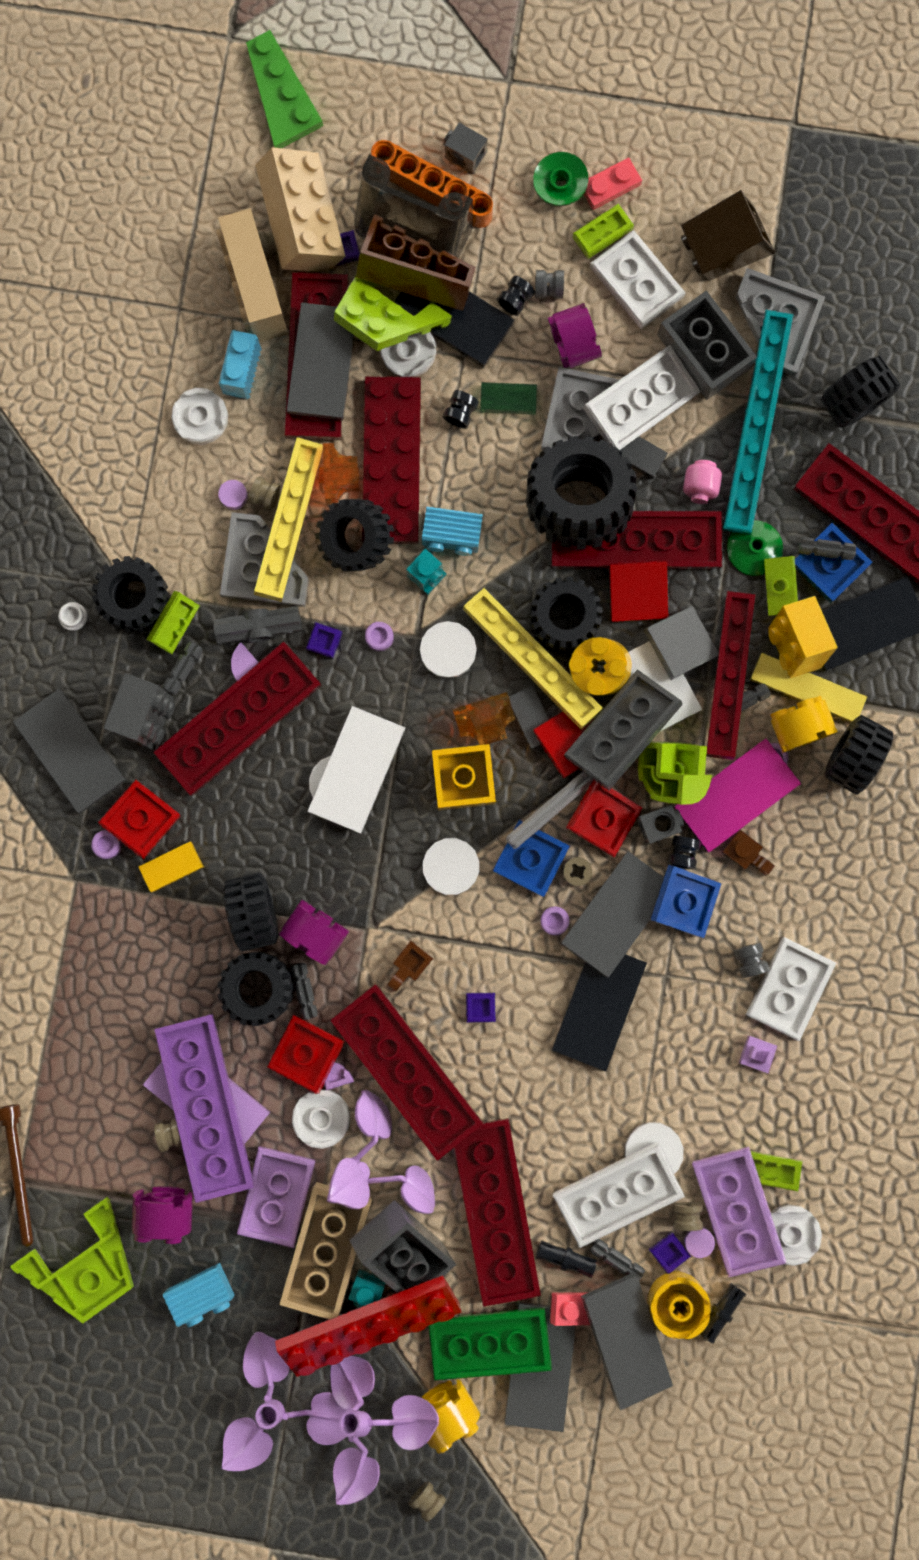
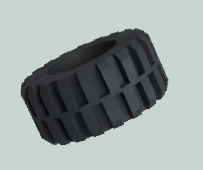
M577 436L568 437V441L563 442L561 439L554 442L552 448L549 446L545 447L540 452V457H536L532 462L527 478L526 507H528L530 521L535 522L534 527L541 534L545 532L546 539L553 543L557 540L561 542L560 546L569 548V545L577 546V549H585L589 545H592V548L602 546V541L604 540L609 543L616 539L617 533H622L627 527V522L631 520L637 490L636 474L631 469L632 464L627 457L622 458L623 452L617 447L611 448L608 442L604 440L597 442L593 440V437L585 436V439H578ZM571 481H586L598 486L605 493L606 497L595 504L576 505L561 498L557 494L556 489Z

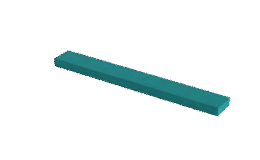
M765 310L756 355L757 359L754 365L723 526L725 531L747 535L752 534L794 314Z

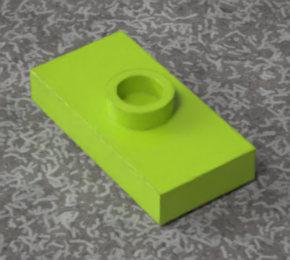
M618 203L574 232L572 238L586 258L589 259L634 229V224Z
M795 556L764 559L768 616L777 615L784 605L798 601Z
M174 590L146 640L167 653L173 654L200 605Z
M751 1151L761 1185L799 1191L803 1161Z

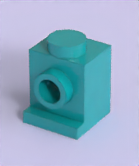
M426 548L406 569L407 577L427 595L447 575L443 570L442 563Z
M359 1269L348 1299L354 1301L353 1305L357 1308L376 1302L381 1298L385 1282L378 1276Z

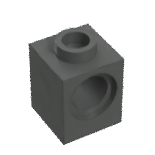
M459 122L454 131L449 130L443 141L445 158L474 174L487 153L488 139Z
M672 805L637 818L646 845L681 833L680 826L684 825L679 810H674ZM661 816L668 820L669 828L666 832H660L656 829L655 819Z

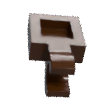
M741 829L722 852L743 870H746L751 864L766 876L775 867L773 863L758 854L763 846Z
M410 941L393 962L399 970L387 985L396 992L408 976L416 981L434 958Z

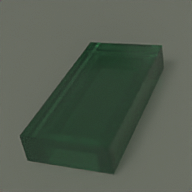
M481 382L480 413L536 415L537 384Z

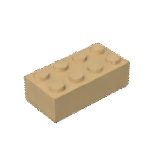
M271 147L255 166L281 268L284 270L329 272L346 256L319 153Z
M251 208L218 217L221 228L216 229L247 333L255 334L258 337L259 343L288 335Z
M316 1182L312 1190L279 1305L330 1320L340 1314L357 1255L349 1240L365 1227L373 1198H369L365 1207L351 1209L340 1204L327 1202L330 1186Z

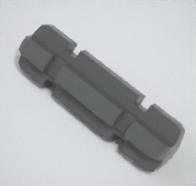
M803 537L799 543V553L807 555L814 553L815 556L830 558L841 556V559L853 560L856 555V545L853 543L841 545V542L822 539L814 541V538Z
M188 642L184 649V655H180L170 672L171 677H167L163 684V688L171 694L176 695L181 688V681H185L195 664V658L198 659L202 653V648L194 642Z
M762 683L754 687L753 691L750 689L743 693L741 711L755 705L757 701L761 702L770 697L771 694L766 684Z
M305 963L294 964L291 966L292 977H295L296 980L294 986L298 1003L302 1005L300 1009L303 1020L315 1018L318 1012L316 1005H313L315 999L310 978H307L306 975L308 974L307 965Z
M601 1239L595 1240L592 1244L590 1251L599 1259L602 1257L605 1263L623 1275L625 1273L627 1275L635 1273L639 1281L641 1280L645 1272L642 1266L636 1262L631 1263L630 1258L613 1247L609 1248L608 1244Z

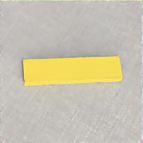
M764 653L760 654L750 681L757 684H766L769 689L800 702L812 697L821 696L822 700L826 701L831 715L850 723L860 716L867 699L862 694L811 673L790 678L787 670H783L778 659Z

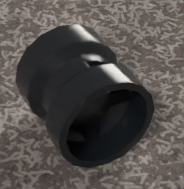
M513 276L508 282V289L500 293L497 302L511 315L519 316L524 309L523 304L533 297L535 290L525 279Z
M455 390L450 398V407L444 411L443 419L455 427L467 429L471 422L470 415L476 411L479 401L469 393Z
M674 835L672 840L674 849L673 853L669 855L667 864L696 870L697 860L695 856L696 852L700 850L701 841Z

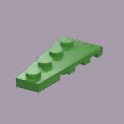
M271 30L246 42L274 148H284L323 127L320 115Z

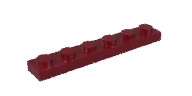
M727 591L706 757L735 760L756 594Z

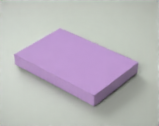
M259 1146L252 1171L255 1186L247 1191L237 1234L294 1248L316 1160Z

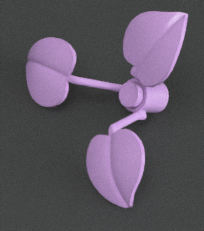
M362 1090L355 1107V1119L361 1132L372 1138L356 1156L342 1159L337 1164L330 1182L327 1202L340 1204L351 1209H360L365 1207L369 1201L370 1190L368 1184L399 1181L403 1183L401 1196L412 1210L422 1214L434 1212L435 1194L433 1184L428 1173L421 1167H408L405 1171V1177L398 1175L369 1178V1167L366 1163L360 1162V1159L378 1142V1137L381 1139L390 1137L392 1120L384 1102L374 1093Z
M262 1332L254 1333L247 1344L243 1359V1371L246 1380L252 1387L260 1388L268 1383L267 1394L264 1397L265 1403L257 1409L256 1421L249 1417L236 1419L228 1426L223 1439V1470L244 1471L262 1464L270 1456L273 1447L272 1438L263 1430L275 1427L283 1419L310 1416L306 1426L308 1434L313 1441L321 1445H333L347 1437L339 1430V1419L348 1409H344L337 1404L332 1392H322L314 1396L311 1402V1410L285 1412L283 1404L278 1400L272 1399L273 1382L283 1380L288 1375L290 1368L276 1351V1339Z
M349 1356L340 1363L331 1365L330 1372L333 1397L339 1406L348 1409L340 1416L339 1430L344 1436L349 1437L348 1440L350 1442H354L358 1447L343 1450L335 1460L333 1480L336 1490V1504L347 1505L361 1501L371 1494L378 1483L380 1475L379 1464L375 1459L367 1457L368 1450L358 1439V1437L366 1436L370 1432L371 1426L394 1425L393 1438L395 1442L403 1449L416 1450L423 1447L430 1440L439 1425V1416L435 1408L427 1400L413 1395L400 1397L394 1402L392 1406L394 1419L371 1420L366 1412L357 1411L364 1404L362 1397L370 1395L375 1384L372 1366L365 1359L357 1356Z

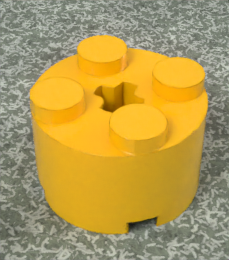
M596 637L582 642L575 649L569 661V668L573 681L581 690L592 695L605 696L617 693L629 680L632 661L629 652L623 645L611 639ZM598 661L606 662L603 666L606 670L604 673L596 670L598 668Z
M821 696L796 703L798 709L793 706L770 714L772 718L771 724L783 753L838 732L825 700H822Z
M675 1270L671 1273L663 1274L652 1284L647 1295L648 1309L655 1325L664 1335L674 1339H691L703 1332L710 1319V1299L701 1284L693 1276ZM677 1301L682 1302L684 1307L679 1309L674 1306V1303Z
M456 1379L457 1384L454 1385L451 1380L442 1382L422 1396L423 1399L427 1400L435 1408L439 1416V1425L427 1442L429 1447L435 1449L438 1454L447 1451L453 1442L461 1437L469 1438L478 1430L476 1423L480 1417V1411L460 1379Z

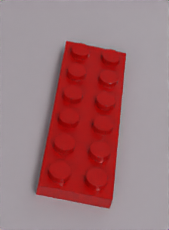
M442 1275L276 1340V1351L297 1377L306 1376L326 1365L338 1364L344 1358L354 1354L366 1353L377 1345L392 1343L408 1333L420 1332L426 1326L436 1322L448 1321L454 1315L462 1313L459 1301Z

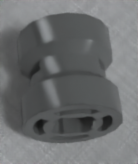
M536 270L535 298L553 296L554 299H563L564 270H555L553 273H547L545 270Z
M761 942L733 950L735 958L740 961V964L743 963V966L739 969L742 978L770 971L768 962L760 959L763 957L762 953L764 951Z

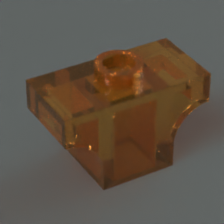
M323 443V467L318 468L319 483L324 484L325 501L327 506L332 503H339L342 495L347 492L360 491L359 462L357 456H344L338 453L334 443Z
M507 692L452 709L460 736L473 737L478 741L479 745H486L506 739L505 727L508 723L515 720Z

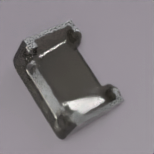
M369 154L362 169L355 211L354 226L357 235L365 240L373 216L376 214L383 218L384 224L392 228L395 225L405 230V235L419 241L421 238L429 242L433 250L439 253L444 250L459 258L473 229V199L456 192L448 193L443 197L437 208L387 186L391 176L390 167L382 159Z

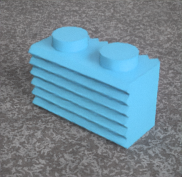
M231 330L218 383L223 394L243 399L250 398L249 394L252 392L250 388L253 387L252 383L257 371L258 357L261 356L260 351L262 350L258 337L255 334Z
M426 507L422 545L427 546L428 550L434 552H443L445 548L455 550L456 554L462 556H471L472 552L478 553L483 514Z
M220 1263L168 1288L163 1293V1298L168 1305L176 1326L179 1327L186 1323L188 1328L201 1322L204 1319L203 1314L213 1310L214 1314H217L230 1307L229 1301L235 1296Z

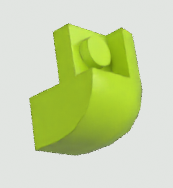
M651 741L639 755L638 761L639 781H643L647 792L651 795L650 798L659 802L681 805L699 802L706 795L712 775L705 774L707 746Z

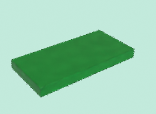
M545 1307L454 1315L448 1321H439L428 1326L434 1381L552 1371Z

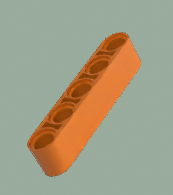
M379 140L372 146L373 169L381 177L474 227L484 228L491 223L493 218V201L487 193L390 141ZM381 156L390 157V159L386 161L379 160ZM405 169L414 170L411 174H405L402 171ZM432 181L438 183L435 187H429L426 184ZM455 194L462 196L459 200H453L450 197ZM478 207L485 208L487 211L484 213H477L474 210Z

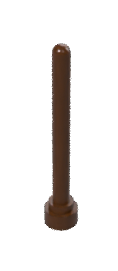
M20 1104L0 1107L1 1126H5L21 1242L23 1246L29 1247L33 1244V1233L17 1131L21 1110Z

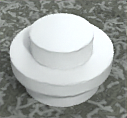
M75 602L65 604L58 614L60 624L70 631L81 629L86 624L88 617L85 608Z

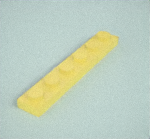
M296 438L255 586L254 595L282 602L323 452V444Z
M485 588L463 606V610L580 729L602 711V707L597 701L575 684L572 676Z

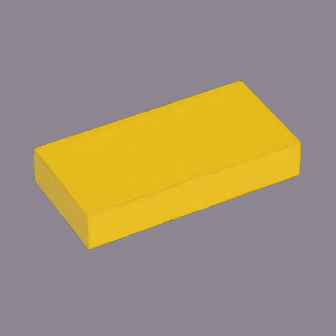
M191 841L139 866L151 893L204 868Z

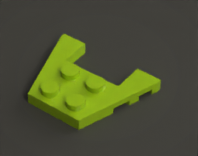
M356 276L334 312L335 322L376 351L407 341L410 335L429 333L431 328L435 326L446 327L450 324L452 317L433 302L413 316L400 305L381 294L380 291L374 289L378 284L356 278Z
M108 1197L83 1214L100 1240L59 1270L51 1273L36 1249L10 1266L14 1272L20 1273L31 1281L30 1284L35 1288L41 1289L52 1297L56 1304L82 1324L134 1287Z

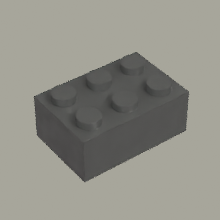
M707 290L662 321L657 333L666 347L672 346L706 400L748 372L757 359L755 353Z
M125 673L104 729L125 741L154 751L156 745L160 746L163 741L165 730L162 728L166 718L170 719L175 709L174 698L159 685Z
M395 1200L349 1240L361 1263L397 1293L442 1275L445 1276L456 1266L443 1242Z

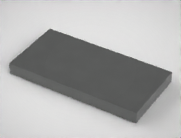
M301 302L287 406L288 414L344 421L355 335L334 321V312L337 309L335 306Z
M637 669L567 750L564 756L609 791L683 705L682 700Z
M60 688L13 721L77 813L81 814L127 781Z
M628 851L560 944L605 978H609L651 919L664 877Z
M631 1273L581 1296L616 1405L620 1410L673 1386L638 1276L635 1273Z
M519 1302L518 1310L544 1307L546 1309L552 1371L510 1374L504 1423L505 1425L564 1432L576 1325L555 1326L551 1324L550 1305Z

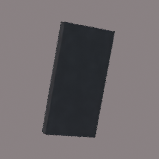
M400 292L394 303L400 305L413 316L433 302L404 292ZM469 292L463 311L433 302L452 317L448 326L442 328L438 325L431 328L430 332L440 341L485 368L514 325L515 320L472 292Z
M908 577L822 611L838 647L822 668L826 672L919 634V601Z
M625 954L609 978H605L584 962L551 1050L606 1072L647 962Z

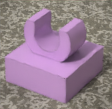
M748 1035L739 1063L768 1073L777 1045Z

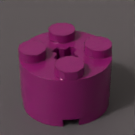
M585 303L554 313L551 317H548L550 331L554 343L557 344L563 368L572 369L602 357L600 345H597L595 342L597 341L596 331Z
M301 899L282 927L279 935L295 948H300L306 952V955L313 960L326 965L350 931L337 922L332 925L333 918L320 909L317 913H314L316 908Z
M170 1186L152 1187V1193L144 1194V1189L136 1191L133 1194L132 1233L134 1234V1240L136 1242H150L152 1239H164L166 1244L181 1243L182 1236L192 1231L193 1193L189 1192L188 1195H185V1189Z

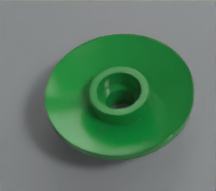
M555 152L545 156L536 166L533 175V184L538 196L546 203L554 206H567L578 201L585 193L589 181L588 170L584 162L569 152ZM560 180L566 183L564 186L556 185Z
M754 520L751 535L732 532L727 541V555L731 564L739 572L749 576L764 575V559L779 558L783 554V542L779 533L773 526L763 521ZM752 542H759L761 549L755 550L752 547Z

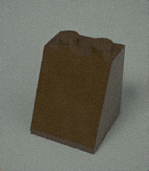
M742 190L681 225L684 232L681 239L686 249L693 251L696 259L692 260L696 272L699 276L703 274L709 280L718 278L776 253L754 204Z

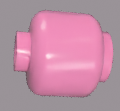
M696 460L694 464L687 467L683 492L691 498L693 503L707 504L708 500L715 499L718 496L722 472L716 467V463L708 460Z

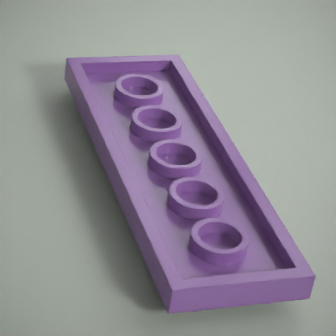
M211 1014L154 1029L195 1202L254 1188L255 1185L214 1015Z

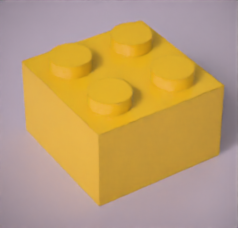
M815 596L784 605L768 628L769 639L773 645H776L780 654L779 661L783 670H787L790 678L821 669L838 648Z
M490 744L432 750L438 811L495 805Z

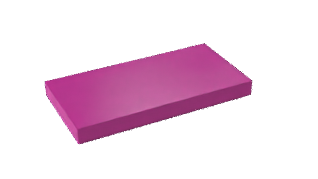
M765 738L711 779L706 795L699 802L694 804H677L674 808L679 810L684 822L709 853L801 783Z

